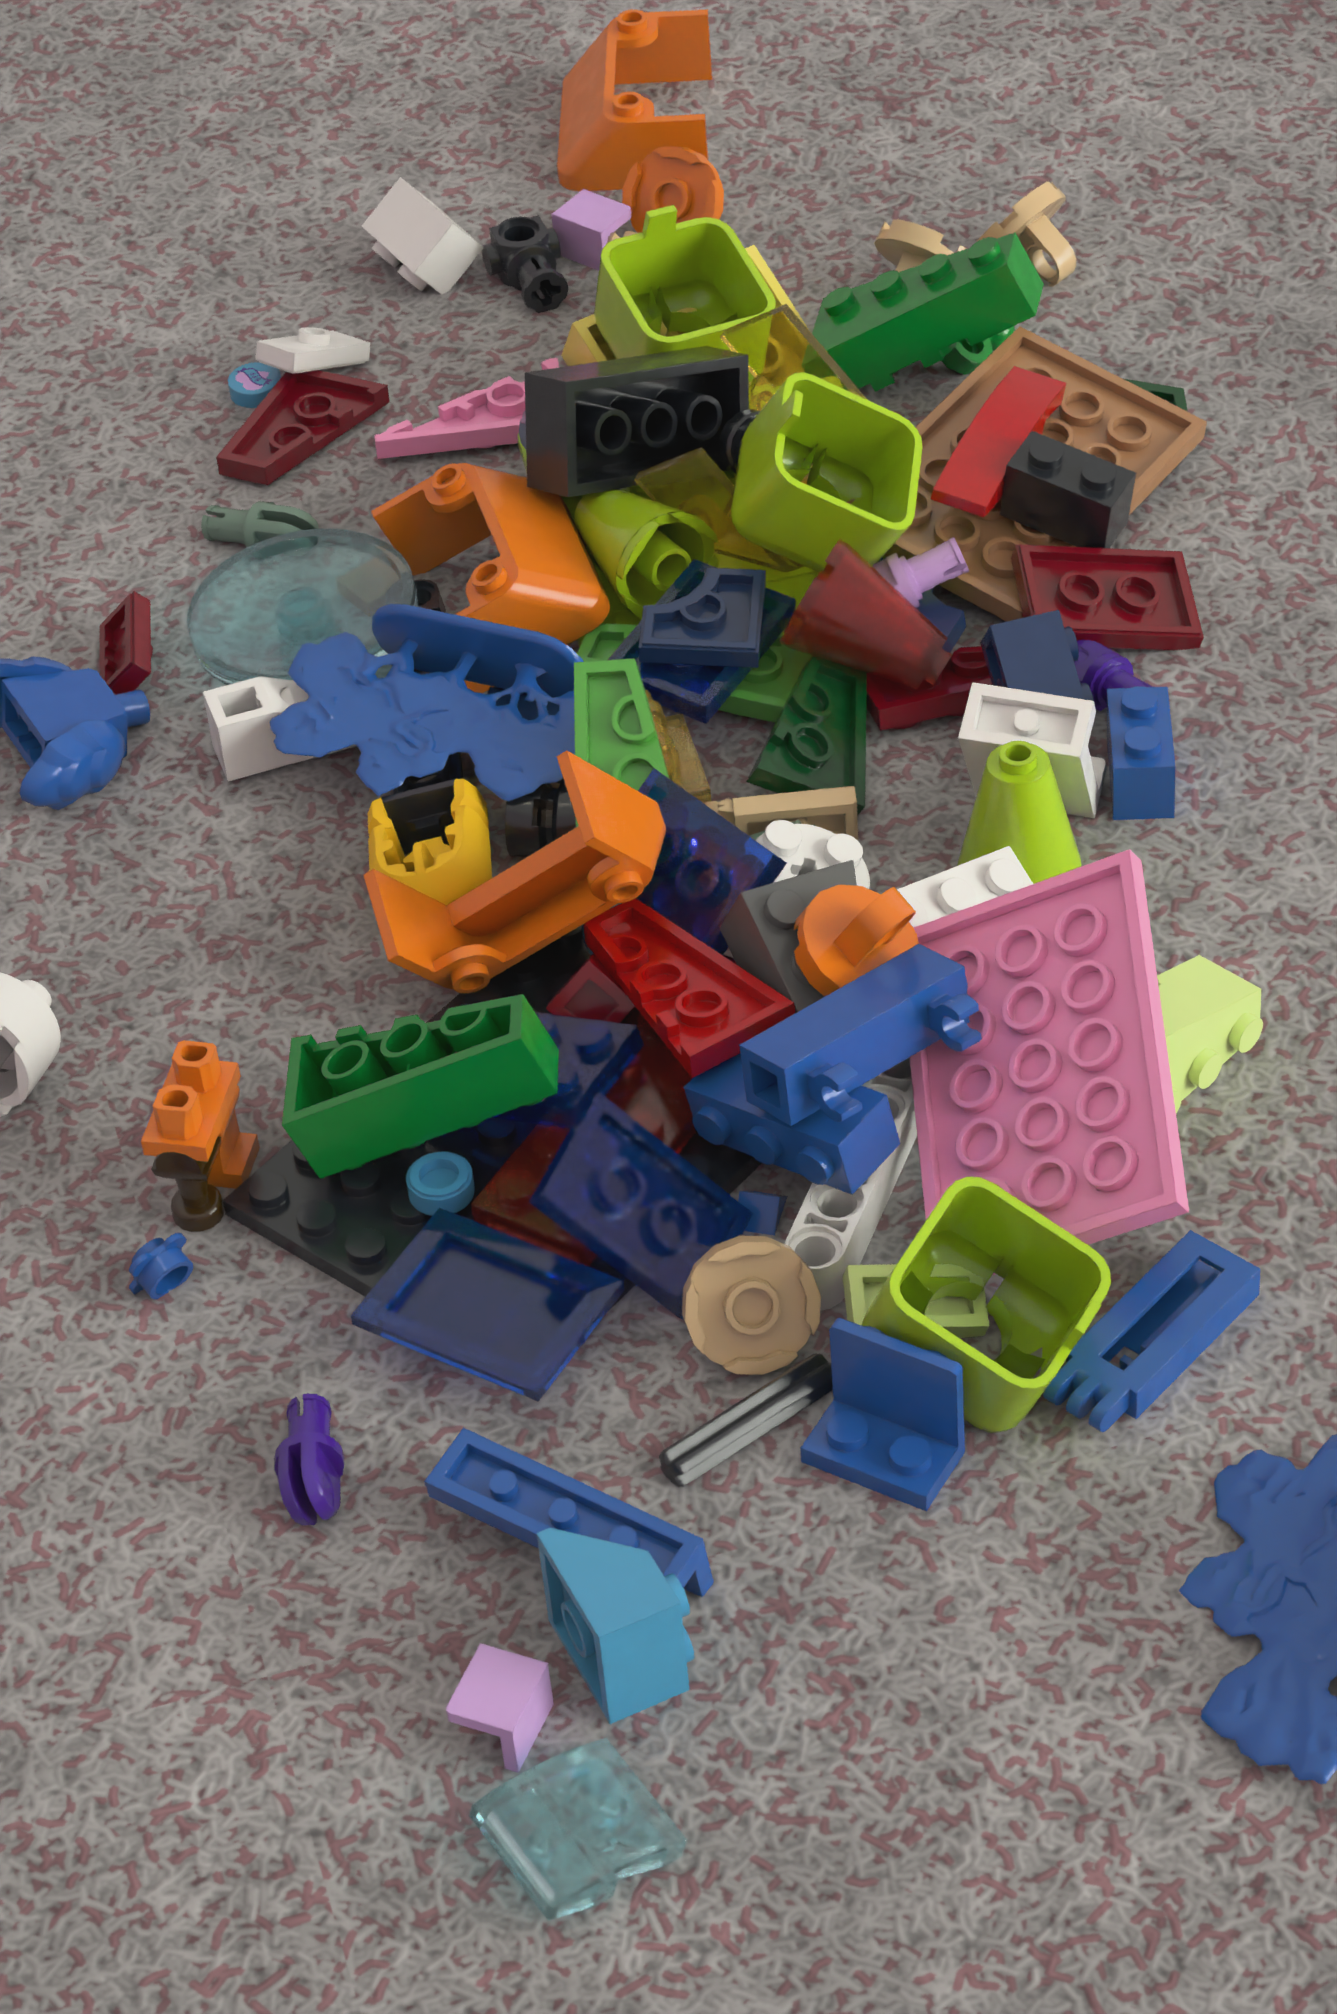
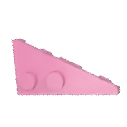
M551 358L541 362L542 370L559 368L558 358ZM508 376L494 382L492 386L486 389L475 390L438 406L439 418L416 428H413L412 423L408 419L389 427L385 432L375 435L377 459L472 448L487 449L498 445L518 443L519 424L525 411V381H514Z

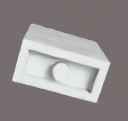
M972 682L958 740L975 797L977 796L989 754L995 748L1008 742L1026 741L1039 746L1049 756L1066 813L1095 819L1107 766L1103 758L1090 756L1088 748L1096 715L1094 701Z

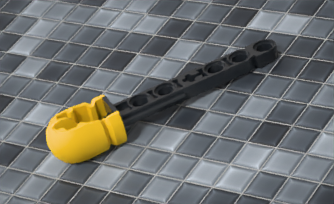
M412 580L396 588L390 595L389 604L413 606L425 603L419 607L446 613L438 586L431 580ZM414 669V672H416V673L423 672V671H419V670ZM461 752L450 754L444 768L423 778L414 776L405 778L401 786L390 791V795L372 801L367 813L369 871L375 869L445 905L452 903L492 878L487 803L477 787L463 779ZM437 775L434 778L427 780L425 782L416 783L423 778Z

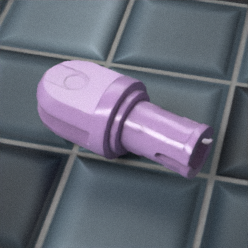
M953 537L935 546V548L907 560L904 556L898 558L897 554L894 553L873 566L854 574L842 590L843 605L847 608L848 615L857 623L864 625L879 624L908 610L911 611L919 607L920 603L918 600L923 598L921 593L970 571Z

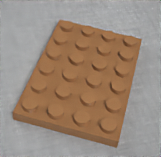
M1021 326L916 426L922 438L923 449L915 516L909 528L884 555L888 557L896 553L898 558L904 556L907 560L933 549L935 546L954 537L970 572L949 579L939 585L1006 622L1024 618L1011 562L1015 545L1076 546L1001 516L1002 499L985 517H981L930 500L933 487L974 417L997 385L1014 366L1067 383L1062 404L1045 421L1042 435L1136 472L1129 515L1204 439L1207 421ZM855 499L849 500L847 503L852 504Z

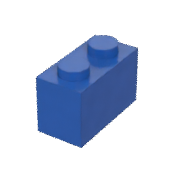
M1136 686L1107 689V751L1113 820L1174 818L1176 766L1168 687Z

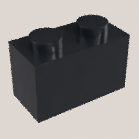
M1031 431L1006 465L1000 515L1076 547L1110 548L1128 523L1136 472Z

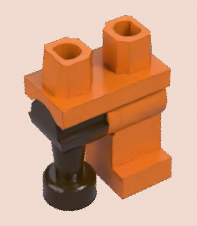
M186 1040L177 1043L172 1056V1065L164 1085L159 1089L153 1103V1112L141 1139L144 1155L156 1156L151 1168L155 1176L176 1180L179 1190L171 1200V1212L175 1224L186 1231L201 1232L217 1225L224 1216L223 1198L216 1187L236 1189L247 1180L260 1146L257 1134L242 1133L239 1130L235 1106L240 1094L238 1083L241 1075L238 1063L219 1061L217 1047L213 1043Z

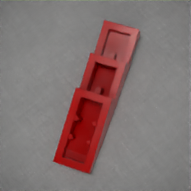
M1014 366L997 385L974 417L933 487L930 500L985 517L1002 499L1006 465L1031 431L1042 434L1045 421L1062 404L1067 383Z

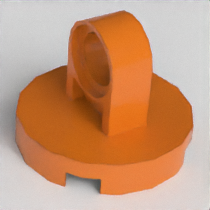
M659 147L652 150L653 153L647 155L642 162H636L630 168L623 186L622 204L631 207L630 220L637 233L643 231L647 211L674 205L677 209L676 223L704 217L720 220L723 213L724 189L718 171L704 155L685 147Z
M836 885L820 891L795 921L794 930L798 929L797 935L799 940V946L794 950L796 963L809 984L825 997L919 944L917 933L909 922L916 914V911L895 887H891L882 894L863 886Z

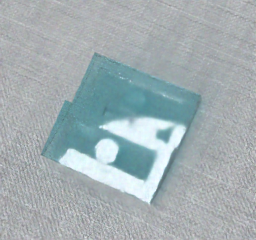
M607 1738L566 1751L522 1772L475 1802L469 1814L470 1818L548 1921L598 1906L613 1897L618 1880L670 1864L682 1857L687 1843V1838Z

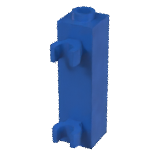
M917 944L740 1044L747 1102L790 1126L820 1109L831 1119L842 1122L862 1110V1103L847 1094L940 1039L949 1048L959 1052L982 1040L981 1033L967 1025L970 1022L969 1016L979 1011V1006L973 998L967 995L968 983L965 976V966L921 944Z

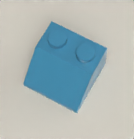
M547 1528L536 1533L548 1620L609 1724L690 1690L687 1662L694 1660L695 1655L691 1640L682 1621V1617L690 1614V1607L678 1578L673 1573L664 1576L648 1550L554 1528Z

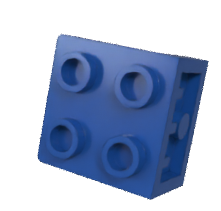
M837 1318L829 1329L833 1401L801 1446V1462L927 1511L965 1453L963 1367L960 1363L949 1359L940 1352L924 1350L887 1336L874 1327L861 1326L848 1320Z

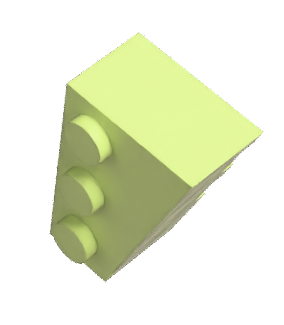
M1201 955L1157 975L1176 1113L1182 1100L1195 1088L1205 1089L1215 1081L1222 1068V1064L1237 1051L1241 1053L1249 1051L1256 1044L1263 1028V1021L1260 1018L1261 988Z

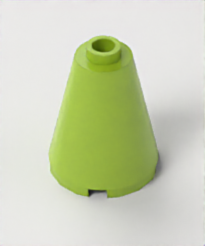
M620 489L586 494L576 507L574 523L577 531L622 604L639 619H642L643 606L667 604L685 597L702 582L707 568H719L720 559L714 555V541L718 542L716 533L700 517L692 513Z
M1011 741L995 748L987 758L959 855L958 865L1010 846L1029 878L1035 884L1081 867V858L1049 756L1037 745L1026 741Z

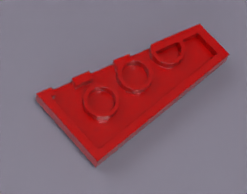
M636 898L608 909L584 923L585 943L691 1078L740 1054V1044L795 1014L793 1001Z

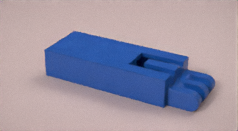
M1190 1230L1080 1338L1068 1355L1066 1364L1058 1371L1044 1391V1399L1059 1406L1069 1397L1066 1411L1078 1419H1082L1092 1410L1088 1423L1100 1432L1108 1430L1124 1412L1137 1419L1259 1296L1260 1268ZM1124 1347L1139 1354L1135 1360L1124 1354L1119 1359V1368L1109 1363Z

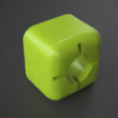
M674 205L647 211L641 233L608 242L603 247L600 257L594 315L597 328L615 359L709 346L748 354L749 383L757 379L766 365L776 301L736 233L727 223L710 217L676 223L677 209ZM683 308L697 309V311L688 313L677 312ZM662 321L669 332H686L669 337L659 335Z
M804 372L792 374L784 381L750 423L741 441L731 506L732 522L736 532L753 544L835 580L848 581L854 574L876 564L912 524L915 516L923 449L922 438L916 427L909 420L891 410L814 375ZM809 473L807 483H802L801 481ZM855 499L852 504L847 503V501Z
M965 1177L956 1180L947 1188L867 1310L862 1326L874 1327L887 1336L924 1350L940 1352L949 1359L960 1363L963 1367L964 1420L976 1428L989 1433L1003 1432L1017 1426L1026 1417L1054 1379L1074 1346L1085 1333L1108 1293L1111 1284L1110 1269L1105 1259L1092 1247L993 1182L981 1177ZM935 1264L961 1266L982 1277L984 1287L993 1273L1003 1278L998 1289L986 1305L987 1312L993 1316L1001 1332L1002 1349L996 1359L988 1358L925 1316V1310L932 1301L946 1296L964 1297L972 1301L977 1299L984 1288L976 1283H971L969 1277H930ZM1042 1348V1358L1030 1355ZM1039 1367H1041L1039 1376L1033 1378L1037 1371L1040 1369Z

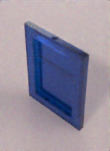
M439 1208L351 1314V1321L354 1326L539 1402L625 1288L624 1281Z

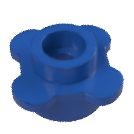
M175 1233L165 1241L163 1238H155L147 1242L135 1253L129 1267V1272L134 1277V1280L129 1285V1289L133 1294H137L144 1289L152 1299H159L187 1280L193 1270V1263L182 1251V1247L186 1243V1238L182 1233Z

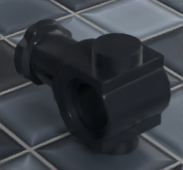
M539 215L533 217H512L502 221L498 226L489 228L491 243L482 245L484 247L482 257L487 273L490 276L498 274L504 285L520 290L525 305L537 313L557 309L568 295V284L565 277L561 273L556 272L557 262L555 259L561 257V250L554 228H546ZM540 289L544 299H541L536 291Z

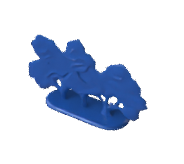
M388 604L378 608L372 616V633L379 646L387 655L378 657L368 653L361 640L348 632L327 637L319 644L310 642L302 644L293 659L288 674L309 697L307 701L290 705L269 722L271 731L276 735L273 742L277 750L284 754L321 758L332 751L357 745L361 755L359 766L355 772L366 787L372 789L377 797L401 786L405 778L409 776L423 778L442 770L450 754L464 752L469 753L475 764L474 771L479 782L502 800L511 801L534 792L542 784L554 783L563 779L557 756L566 750L575 755L574 662L584 661L568 645L540 632L411 605ZM393 665L386 677L377 678L375 674L381 666ZM414 669L427 672V674L421 675L414 672ZM465 681L505 690L493 694H482L468 689ZM526 693L525 701L533 702L536 699L538 717L536 719L527 720L521 716L517 707L520 695ZM508 694L511 695L509 704L496 706V701L499 698ZM548 702L559 705V711L556 715H549L546 708Z
M1337 1434L1332 1435L1304 1469H1296L1290 1460L1268 1454L1261 1449L1252 1451L1245 1455L1237 1465H1228L1218 1473L1214 1481L1217 1517L1229 1523L1232 1529L1244 1539V1543L1236 1551L1222 1553L1217 1557H1205L1187 1576L1186 1582L1179 1589L1180 1593L1193 1606L1197 1608L1209 1607L1213 1610V1622L1228 1635L1235 1637L1254 1634L1261 1641L1262 1651L1246 1665L1237 1667L1220 1680L1201 1711V1719L1221 1737L1235 1740L1241 1753L1253 1759L1258 1766L1289 1765L1294 1776L1300 1781L1314 1780L1319 1784H1326L1337 1770V1696L1331 1695L1328 1690L1330 1681L1337 1676Z

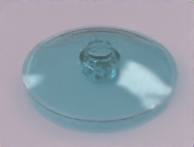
M346 529L301 530L271 537L253 544L234 554L216 567L203 580L191 599L187 614V629L199 663L206 672L223 684L230 685L259 676L293 680L289 676L288 670L302 644L308 642L319 644L327 637L336 636L343 632L357 636L364 644L368 653L378 657L387 655L379 646L372 633V616L378 608L388 604H405L418 607V597L409 564L398 550L385 541L369 534Z

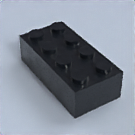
M702 346L524 373L527 487L564 497H574L727 471L722 464L718 451L719 436L728 420L736 413L749 409L748 354Z

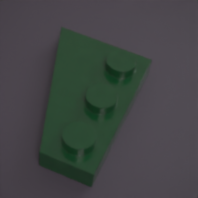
M814 653L803 667L746 782L778 794L854 786L858 816L865 808L867 673Z

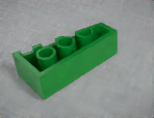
M1015 232L997 239L994 237L983 238L968 249L950 255L937 254L925 260L921 265L900 272L896 270L887 271L871 282L854 288L841 287L829 293L822 300L803 362L810 374L814 376L839 372L842 375L847 391L851 393L868 384L876 392L895 383L893 374L920 360L924 368H927L944 360V356L950 353L957 342L963 339L970 346H973L1036 316L1044 283Z
M523 994L448 1008L441 1020L425 1023L417 1014L395 1018L390 1030L367 1034L363 1027L358 1025L338 1029L335 1036L336 1040L317 1043L311 1034L291 1038L282 1126L321 1179L344 1170L359 1168L371 1160L396 1151L417 1147L427 1140L457 1129L473 1127L485 1119L521 1106L534 1105L546 1097L557 1094L559 1049Z

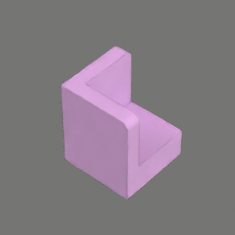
M581 190L552 213V224L559 240L561 256L599 271L602 249L608 241V236L631 218V207L588 190Z
M480 1643L446 1707L448 1720L458 1725L500 1737L505 1769L519 1773L554 1704L548 1663Z

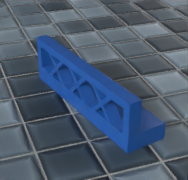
M463 1428L424 1481L429 1497L538 1548L536 1533L547 1528H554L648 1550L664 1576L673 1573L680 1581L683 1589L700 1597H703L714 1583L703 1538L468 1429Z

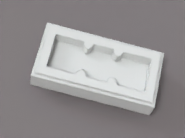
M305 327L300 328L296 336L257 341L255 359L259 360V363L292 374L363 364L365 361H369L370 342L336 331Z

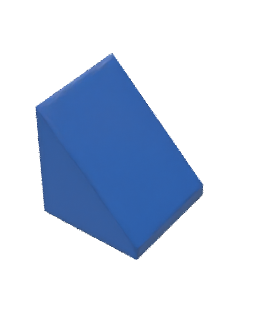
M751 1190L739 1191L734 1230L775 1236L787 1196Z

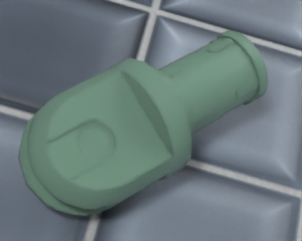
M265 501L256 502L249 510L210 505L205 511L209 515H216V517L203 515L201 524L202 533L206 540L245 544L249 553L258 557L274 554L294 559L305 558L314 550L315 542L318 541L320 536L318 522L307 512L295 507L276 505L273 502Z

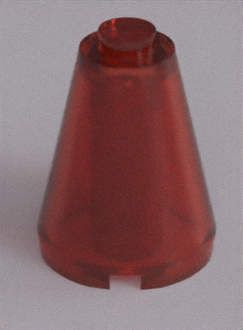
M839 539L825 560L827 565L812 581L779 642L790 649L914 689L919 688L923 679L934 685L952 655L942 649L948 637L850 544Z

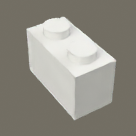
M401 177L362 225L377 240L372 249L395 268L400 262L403 263L397 272L420 291H423L428 284L440 294L449 292L484 248L431 200Z

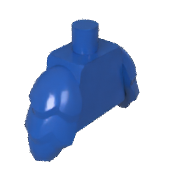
M32 656L22 661L0 658V728H3L30 767L21 783L19 792L21 799L37 807L47 806L60 810L84 795L101 791L114 778L122 765L123 758L127 756V729L146 724L150 721V707L144 692L138 689L115 695L98 671L89 668L72 670L58 661L44 657Z

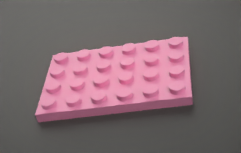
M1128 849L914 927L919 944L965 966V976L968 983L967 995L973 998L979 1006V1011L969 1016L970 1022L967 1025L980 1032L982 1040L961 1052L952 1050L940 1039L909 1057L926 1220L947 1188L956 1180L965 1177H981L993 1182L1087 1245L1189 1213L1141 860Z

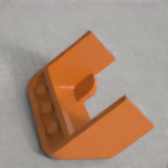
M636 9L623 11L610 21L563 79L557 158L558 180L564 188L572 191H581L583 189L588 191L623 190L630 168L636 162H642L647 155L653 153L652 150L659 147H685L704 155L708 159L705 114L655 116L652 101L639 93L622 92L614 95V86L616 84L712 80L708 9L643 12Z
M468 463L447 464L438 469L433 476L371 511L373 518L413 576L430 571L492 535L500 556L493 560L485 561L475 568L465 589L470 606L455 615L540 632L568 645L596 629L609 614V598L564 500L560 495L527 487V477ZM465 681L468 689L478 693H484L489 690V687H493Z
M566 750L557 756V760L578 827L448 905L375 869L363 874L388 961L444 988L454 989L458 993H472L483 989L489 984L491 978L616 904L631 901L641 895L644 887L650 883L666 834V825L658 803Z

